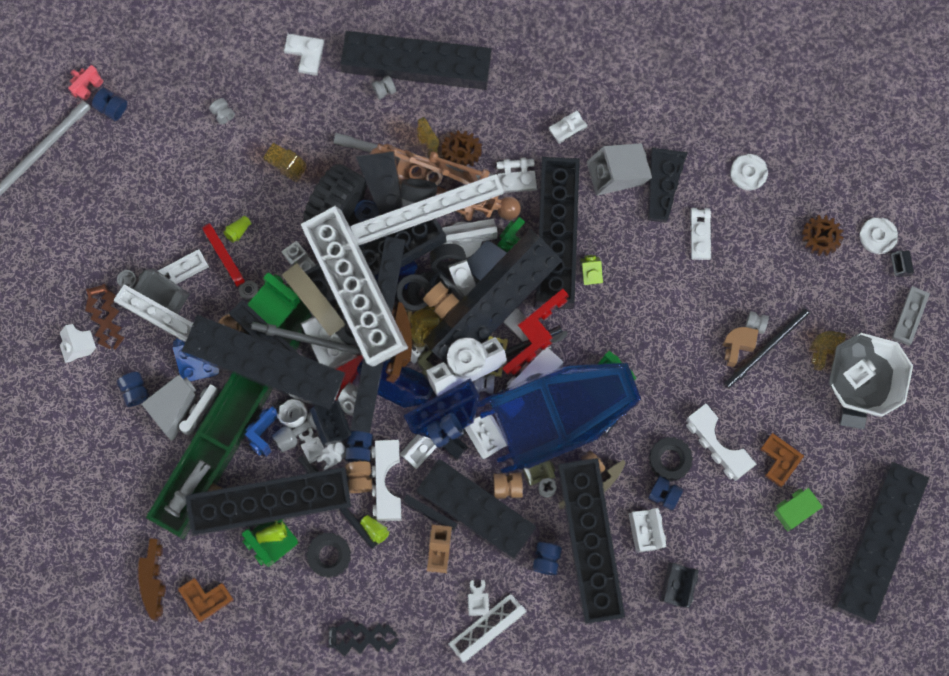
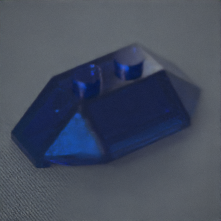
M391 358L383 361L377 395L403 408L422 405L428 402L434 390L423 374L405 366L401 367L399 378L394 383L386 381L387 373H385V369ZM363 360L357 367L359 375L361 374Z
M470 378L403 416L412 433L430 438L427 425L436 420L440 422L441 418L450 412L457 417L462 429L474 423L480 395Z

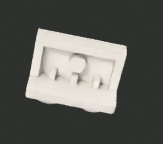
M490 411L485 412L463 426L482 459L489 457L508 445V441Z
M659 508L629 513L636 552L653 551L666 547V537L663 532Z

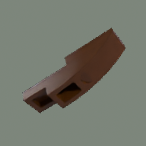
M398 302L393 308L392 316L408 349L392 356L390 362L387 363L385 373H387L386 381L393 383L399 378L401 367H405L410 362L412 353L410 323L401 302Z
M150 538L147 558H139L138 581L145 609L151 620L158 621L159 617L163 615V605H160L161 597H164L166 593V585H163L162 580L156 579V576L160 575L161 566L158 564V558L163 554V544H160L161 541L158 539Z

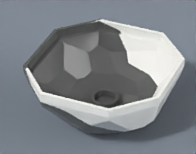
M858 333L836 347L828 384L843 407L882 417L906 403L913 365L898 342ZM862 359L870 360L876 368L874 370L876 374L855 389L844 376V373Z

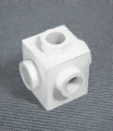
M349 383L342 390L338 400L342 410L353 416L358 387Z

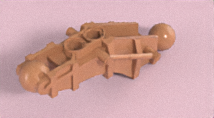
M378 144L377 148L370 152V154L395 151V156L399 157L397 171L400 185L402 180L410 178L424 179L439 185L442 181V175L467 185L487 178L490 174L487 169L479 171L439 158L435 151L431 152L429 158L411 153L408 150L393 147L390 144ZM446 164L451 165V166H454V167H457L458 169H461V170H464V171H463V173H462V172H460V171H457V170H455V169H453V168H450V167L446 166ZM414 167H419L416 173H411ZM435 172V176L428 179L429 175ZM437 187L436 195L448 192V190ZM499 196L457 210V212L464 215L465 220L471 221L475 210L483 212L486 217L490 218L493 209H495L501 218L513 220L520 214L521 207L519 201L514 197H504L500 200L498 199Z

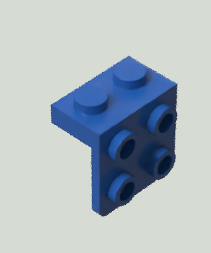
M176 338L173 341V351L182 379L187 377L189 381H194L219 374V368L184 355L182 353L185 344L183 340Z
M273 406L270 409L266 408L260 414L261 418L256 423L250 424L246 429L247 433L245 435L250 442L249 445L259 456L263 454L267 457L271 453L268 444L260 436L278 418V413Z

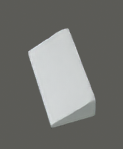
M427 426L400 453L415 469L437 447L428 434Z

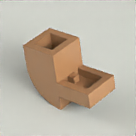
M739 327L727 335L722 345L730 348L726 349L724 360H727L726 366L735 367L739 350L754 351L758 336L757 329Z
M432 525L427 571L447 573L452 527Z

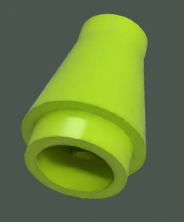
M243 216L226 226V230L223 231L225 237L232 243L239 241L246 229L251 225V221L246 216Z
M369 515L365 516L360 522L373 542L376 541L380 544L389 535L387 527Z
M275 522L256 532V537L259 543L283 541V538L287 537V531L283 522Z

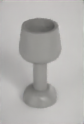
M310 412L307 415L308 421L293 430L283 426L272 435L274 442L281 452L297 445L296 437L312 427L317 430Z

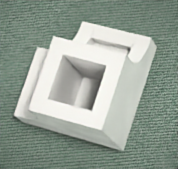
M73 324L66 325L60 332L63 341L60 344L65 363L91 355L96 349L91 331H79Z

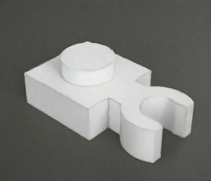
M309 428V435L303 436L301 433L299 438L302 442H305L301 447L311 464L325 453L322 451L324 447L319 437L314 438V432Z
M342 443L327 445L322 450L325 454L318 457L317 461L325 460L326 466L324 470H327L344 458L346 447Z
M472 580L470 582V589L474 594H468L469 616L489 615L488 593H482L485 589V581L481 580V587L476 588Z

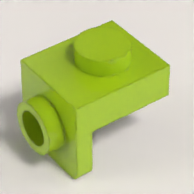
M586 255L585 258H581L583 284L603 283L600 258L596 257V255Z

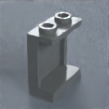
M154 268L144 270L139 275L138 284L132 288L176 314L180 312L190 295Z

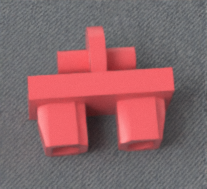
M90 65L86 71L83 68L79 72L71 71L74 77L70 80L72 85L68 89L75 98L79 97L87 100L91 95L90 90L87 89L88 85L91 83L98 88L103 83V80L96 68Z

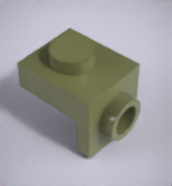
M430 349L428 352H422L418 357V367L422 369L421 373L427 379L426 370L434 367L429 362L430 358L434 355Z
M541 458L522 467L529 486L539 483L542 479L555 478V467L548 459Z

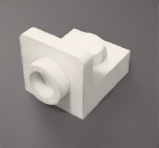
M862 359L847 370L844 376L857 389L876 374L874 372L876 368L870 360Z

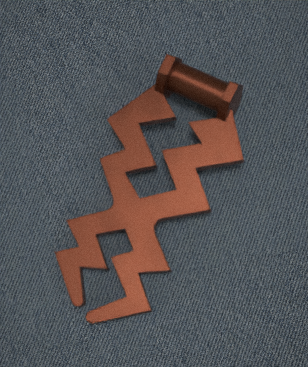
M106 283L97 287L87 288L88 300L85 312L93 313L90 320L100 324V328L94 336L101 338L98 344L111 349L105 342L110 337L103 334L107 328L110 329L109 335L118 339L113 347L116 350L124 340L123 336L117 334L122 327L112 323V320L120 312L111 306L115 302L116 295L108 290ZM103 292L105 294L101 299L107 301L101 309L109 312L105 320L98 318L102 311L93 307L98 299L92 298L93 295Z

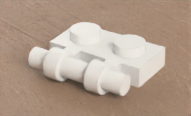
M520 158V160L514 161L504 159L502 162H497V169L505 170V173L498 174V179L504 193L537 190L535 171H527V167L534 166V159ZM521 167V172L511 173L510 168Z

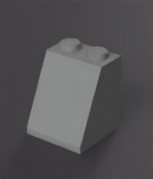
M642 144L604 146L587 161L596 196L644 185L652 178Z
M180 375L176 376L142 403L143 407L171 441L175 439L180 430V423L186 419L197 398L194 394L196 389L187 377L182 379Z

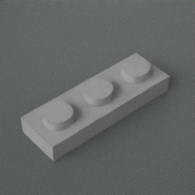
M913 286L910 288L892 336L893 340L908 346L912 344L930 293Z

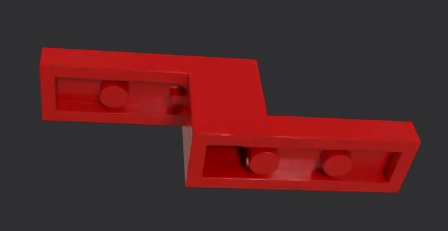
M564 289L559 291L518 325L532 344L502 368L508 375L510 373L516 374L522 369L521 364L525 361L531 362L537 357V351L540 349L544 351L552 344L551 340L553 337L539 320H546L553 314L551 310L556 306L560 308L567 303L566 298L569 296Z

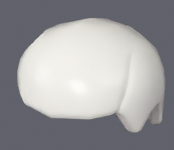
M287 400L279 406L277 417L284 426L296 428L305 422L308 413L307 407L300 400Z

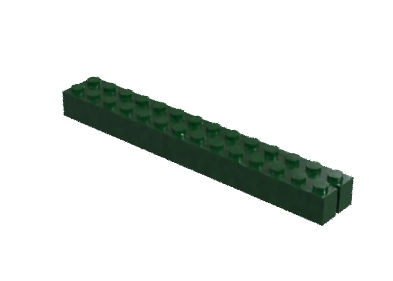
M301 299L300 303L278 328L305 334L300 323L312 318ZM282 337L295 350H297L301 341ZM235 374L230 376L147 514L146 519L184 540L190 530L187 505L185 504L181 510L180 517L170 514L164 507L170 504L175 496V491L182 488L199 463V460L205 462L201 470L206 464L211 467L192 494L207 492L213 484L217 485L246 436V429L255 421L273 389Z

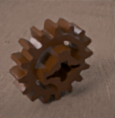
M457 130L456 135L451 132L450 138L445 137V141L442 142V155L445 160H450L467 166V164L473 166L474 161L478 162L479 157H481L482 144L479 143V138L474 139L473 133L467 135V131H464L461 134Z
M818 215L816 220L811 218L809 223L805 224V229L802 231V235L805 236L802 242H807L805 248H812L810 253L817 251L818 256H820L824 252L825 256H828L830 252L835 253L836 248L839 249L842 245L840 242L843 241L844 237L840 235L844 231L838 229L840 223H833L835 218L828 220V215H825L821 219V216ZM811 229L813 230L812 232L814 233V237H813V238H811ZM828 233V234L826 235V237H825V236L819 237L820 234L823 235V234Z

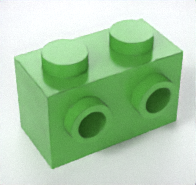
M802 488L792 494L794 497L792 500L787 502L785 499L776 505L778 509L774 514L787 532L823 507L809 488L805 491Z

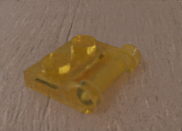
M425 117L418 119V127L416 128L418 140L428 148L429 157L433 151L437 152L439 157L437 149L439 140Z

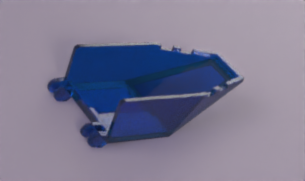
M628 363L572 365L541 374L487 396L475 403L477 408L491 403L492 410L484 411L479 416L480 418L492 414L496 416L510 452L496 458L497 462H503L512 457L514 463L500 469L502 473L517 469L532 468L599 439L609 427H612L622 415H625L641 400V396Z

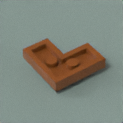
M774 433L769 436L760 449L776 461L765 477L780 488L783 487L804 457V455Z
M196 578L178 589L200 623L234 601L223 583L207 594Z

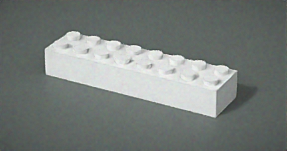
M334 206L302 223L301 226L367 364L375 366L408 349L342 210Z

